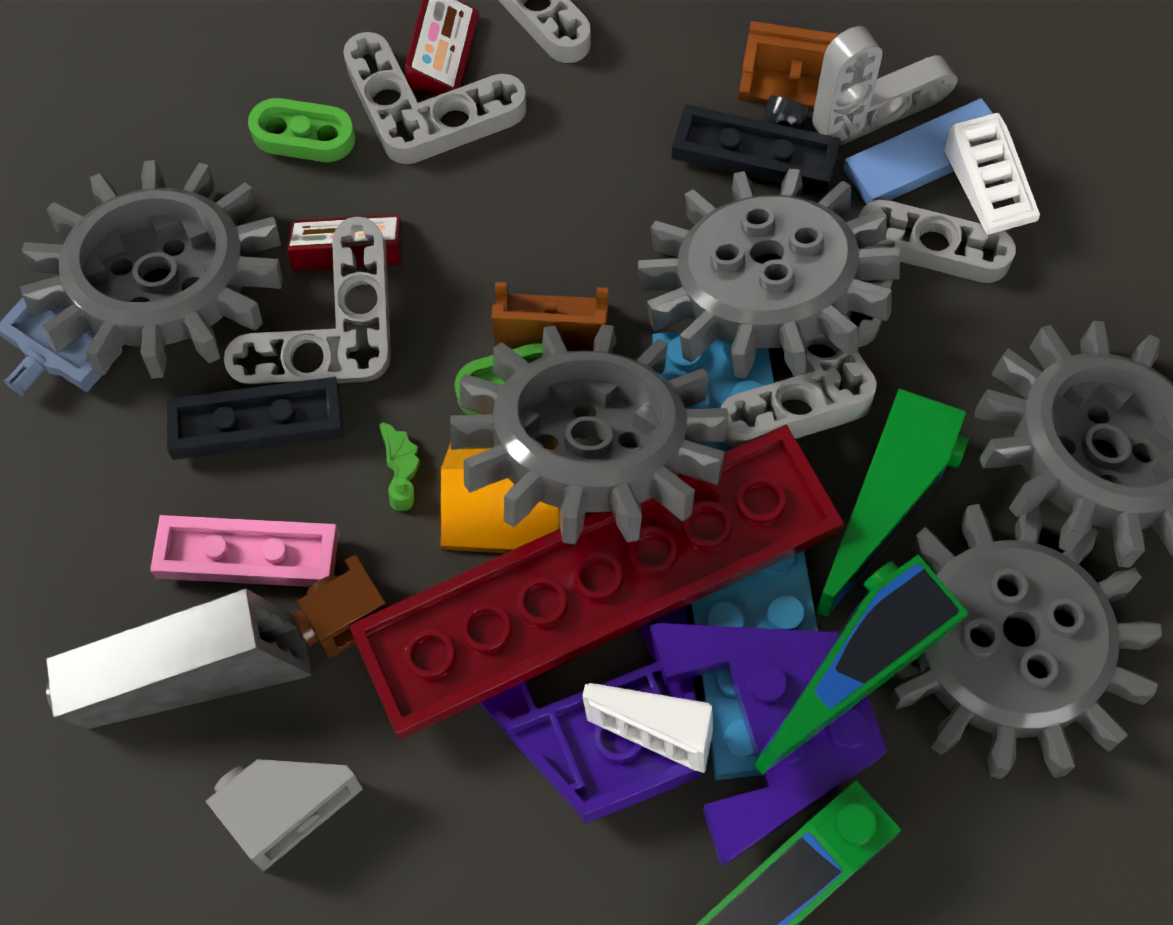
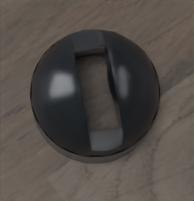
M770 95L765 109L764 121L774 124L779 123L802 130L810 108L787 98Z

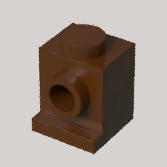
M356 554L345 560L349 569L348 572L341 576H326L315 582L308 589L307 595L297 600L301 610L291 615L307 645L310 647L320 642L329 659L356 644L349 628L350 624L387 608L383 598Z

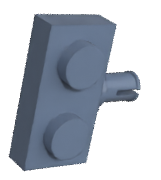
M22 297L1 320L0 336L20 349L26 356L10 376L4 380L5 384L20 396L25 395L26 391L43 372L62 376L86 393L102 376L101 374L94 373L86 354L91 341L96 335L89 330L59 353L50 347L42 325L65 310V307L31 316ZM122 348L120 349L116 359L123 352Z

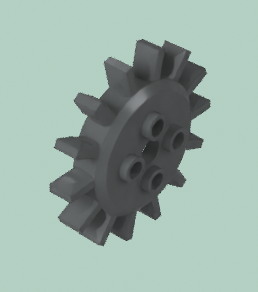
M155 160L144 161L141 173L142 189L119 196L115 192L113 184L101 173L91 176L92 191L98 205L85 216L55 202L47 208L54 230L60 235L67 237L63 245L24 242L22 253L31 272L60 274V276L20 286L22 296L31 316L69 306L42 325L49 345L55 352L59 353L86 332L92 331L96 335L91 341L86 354L94 373L101 375L107 373L123 345L141 347L140 353L152 379L163 378L167 363L165 345L188 338L194 343L196 351L208 363H212L220 359L215 333L211 326L223 316L254 331H257L263 324L258 303L240 294L242 287L282 289L283 284L279 259L244 257L281 246L274 216L235 227V225L257 210L253 189L244 182L218 202L211 201L209 198L215 186L209 165L203 163L197 165L183 190L165 188L163 176ZM174 252H182L177 256H170ZM155 269H165L170 272L165 279L158 282L143 280L147 273ZM123 271H130L126 275L118 276Z
M799 169L788 170L781 184L780 195L759 196L754 195L753 184L745 171L734 173L732 186L733 202L719 208L713 206L694 189L685 194L687 218L694 224L691 230L656 220L651 226L653 250L675 258L638 261L641 291L674 290L647 301L650 325L654 331H657L691 317L694 322L680 334L682 356L691 363L718 338L732 344L731 356L734 377H747L754 364L757 348L780 347L784 350L785 362L794 377L806 374L808 357L806 341L821 334L848 356L858 351V327L845 316L849 310L887 321L891 315L892 290L864 281L900 279V248L863 249L886 240L887 215L882 209L845 222L842 217L851 209V185L843 181L833 188L819 203L803 198V184ZM763 254H775L781 257V259L770 260L764 264L754 261L755 258Z
M1093 320L1080 340L1082 354L1072 356L1051 325L1041 327L1029 348L1043 367V372L1008 348L991 374L1024 399L987 389L975 408L974 418L1014 429V437L991 439L979 458L983 468L1022 465L1030 478L1021 487L1009 509L1016 517L1035 510L1040 503L1048 499L1059 509L1069 514L1066 523L1061 528L1059 548L1069 553L1087 536L1092 525L1111 529L1118 567L1130 568L1145 551L1142 529L1150 527L1155 531L1173 558V383L1152 369L1153 363L1158 358L1160 339L1153 335H1149L1137 346L1130 359L1112 355L1110 353L1105 322ZM1088 416L1094 417L1100 424L1092 422ZM1092 440L1108 442L1115 448L1118 457L1109 458L1101 455L1094 448ZM1133 454L1141 456L1146 463L1136 459Z
M602 324L594 339L593 351L569 352L566 348L565 340L556 326L544 327L542 358L531 363L501 342L493 347V373L505 382L504 385L464 374L460 380V407L485 415H450L451 450L490 449L464 459V486L471 493L508 478L514 486L504 496V522L515 527L541 501L545 504L561 508L559 525L562 542L576 544L584 528L585 512L612 511L616 525L627 542L639 540L642 508L639 503L651 497L681 521H684L692 515L695 490L678 478L676 473L718 485L722 473L725 452L697 443L725 442L729 418L727 408L685 409L706 401L709 374L702 368L673 380H666L661 374L666 367L668 343L657 339L637 360L616 354L617 341L615 330L612 325ZM598 437L603 442L595 446H585L577 443L574 439ZM626 446H630V447H634V449H628V448H625V447H626Z
M976 504L968 506L961 518L962 533L968 543L969 550L955 556L926 527L916 534L911 545L916 556L920 555L969 614L946 637L918 657L922 672L904 678L894 688L889 700L894 709L912 706L923 697L934 693L945 707L950 710V715L936 728L931 744V749L940 755L959 742L968 724L991 733L992 742L987 757L989 775L999 779H1003L1016 760V738L1037 737L1042 748L1044 761L1052 776L1057 778L1067 775L1075 767L1073 750L1063 728L1075 721L1090 734L1096 743L1110 752L1128 734L1097 700L1105 691H1108L1129 702L1145 705L1155 695L1158 683L1144 675L1117 665L1119 649L1142 650L1152 647L1162 637L1161 624L1143 621L1118 623L1110 605L1111 602L1125 598L1142 578L1141 575L1133 567L1117 571L1109 578L1097 583L1080 566V563L1093 550L1098 533L1093 527L1070 553L1067 551L1060 553L1040 545L1039 533L1043 524L1040 505L1035 510L1020 516L1015 525V540L995 541L986 515L981 506ZM999 581L1010 583L1016 587L1017 595L1010 597L1002 594L998 589L997 583ZM1060 610L1071 616L1073 626L1064 627L1058 624L1054 618V612ZM1016 618L1029 623L1035 632V643L1028 647L1012 644L1004 634V622ZM975 630L985 632L990 638L991 645L988 647L977 646L971 640L970 632ZM1037 661L1043 664L1047 670V677L1040 679L1032 676L1028 671L1027 662Z

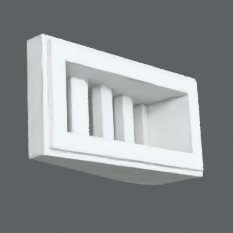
M994 113L953 125L949 130L944 152L986 234L989 235L1038 221L1040 216L1039 210L1012 138L1001 115ZM991 160L994 162V164L978 167L977 165ZM1003 180L1005 182L1004 184H1000L990 188H986L985 186L986 184ZM1013 198L1015 204L994 209L992 203Z
M593 683L585 684L583 701L587 721L695 771L705 773L713 733V714L710 703Z

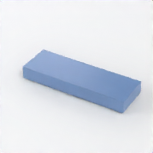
M980 98L846 158L843 171L866 204L876 200L890 201L954 172L944 152L950 128L957 123L993 113L983 99Z

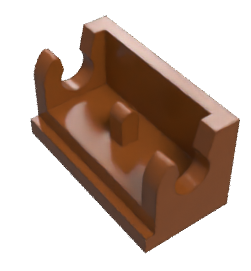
M751 21L738 100L767 104L770 95L799 102L809 107L811 111H814L824 54L828 45L839 34Z
M508 282L495 283L496 304L492 305L491 315L495 346L501 342L509 348L543 343L544 327L555 325L565 340L568 351H593L594 339L602 324H608V287H597L596 298L509 294Z

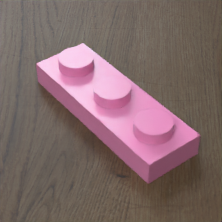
M160 515L150 571L156 579L311 587L318 580L334 575L339 531L336 524Z

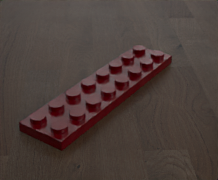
M787 424L725 452L718 485L677 474L678 478L695 490L692 515L684 521H681L651 497L639 503L642 508L639 540L627 542L616 525L612 511L594 512L585 517L584 528L576 544L563 543L559 528L350 624L349 628L398 739H404L842 533L844 527L843 520Z

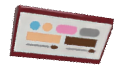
M422 0L405 64L407 82L412 91L441 95L462 87L478 23V9L460 0Z
M400 214L360 216L373 221L381 230L386 244L387 265H402ZM352 217L292 220L287 253L293 271L333 269L332 241L334 232L340 223ZM363 231L355 232L354 241L345 243V247L351 248L355 254L356 267H365L364 249L368 246H374V241L367 240Z

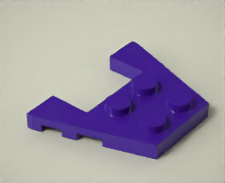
M687 606L637 628L653 664L600 684L696 701L693 677L668 684L664 683L649 634L650 625L688 624ZM523 682L478 703L585 824L703 777L702 772L695 771L587 721L583 691L537 709L526 683Z
M670 623L650 625L649 630L665 684L721 669L728 670L756 760L839 634V632ZM868 696L766 773L761 774L765 788L705 804L703 812L720 866L734 861L751 846L764 837L770 836L787 824L790 819L816 801L819 802L884 756L887 749Z

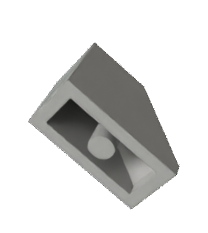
M257 759L248 767L240 765L225 774L215 786L216 793L205 802L248 857L264 872L362 791L363 788L347 765Z

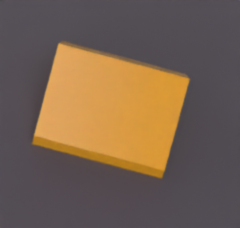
M450 443L441 467L442 550L507 553L559 529L561 508L540 501L515 527L505 523L504 496L514 486L508 478L471 493L464 486V459L490 449L451 450Z

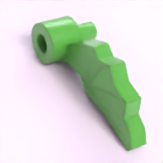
M383 422L379 427L386 447L387 466L394 471V477L388 488L389 503L397 511H406L415 502L414 486L410 480L415 476L420 466V460L417 457L419 452L418 446L409 441L407 431H396L392 425Z

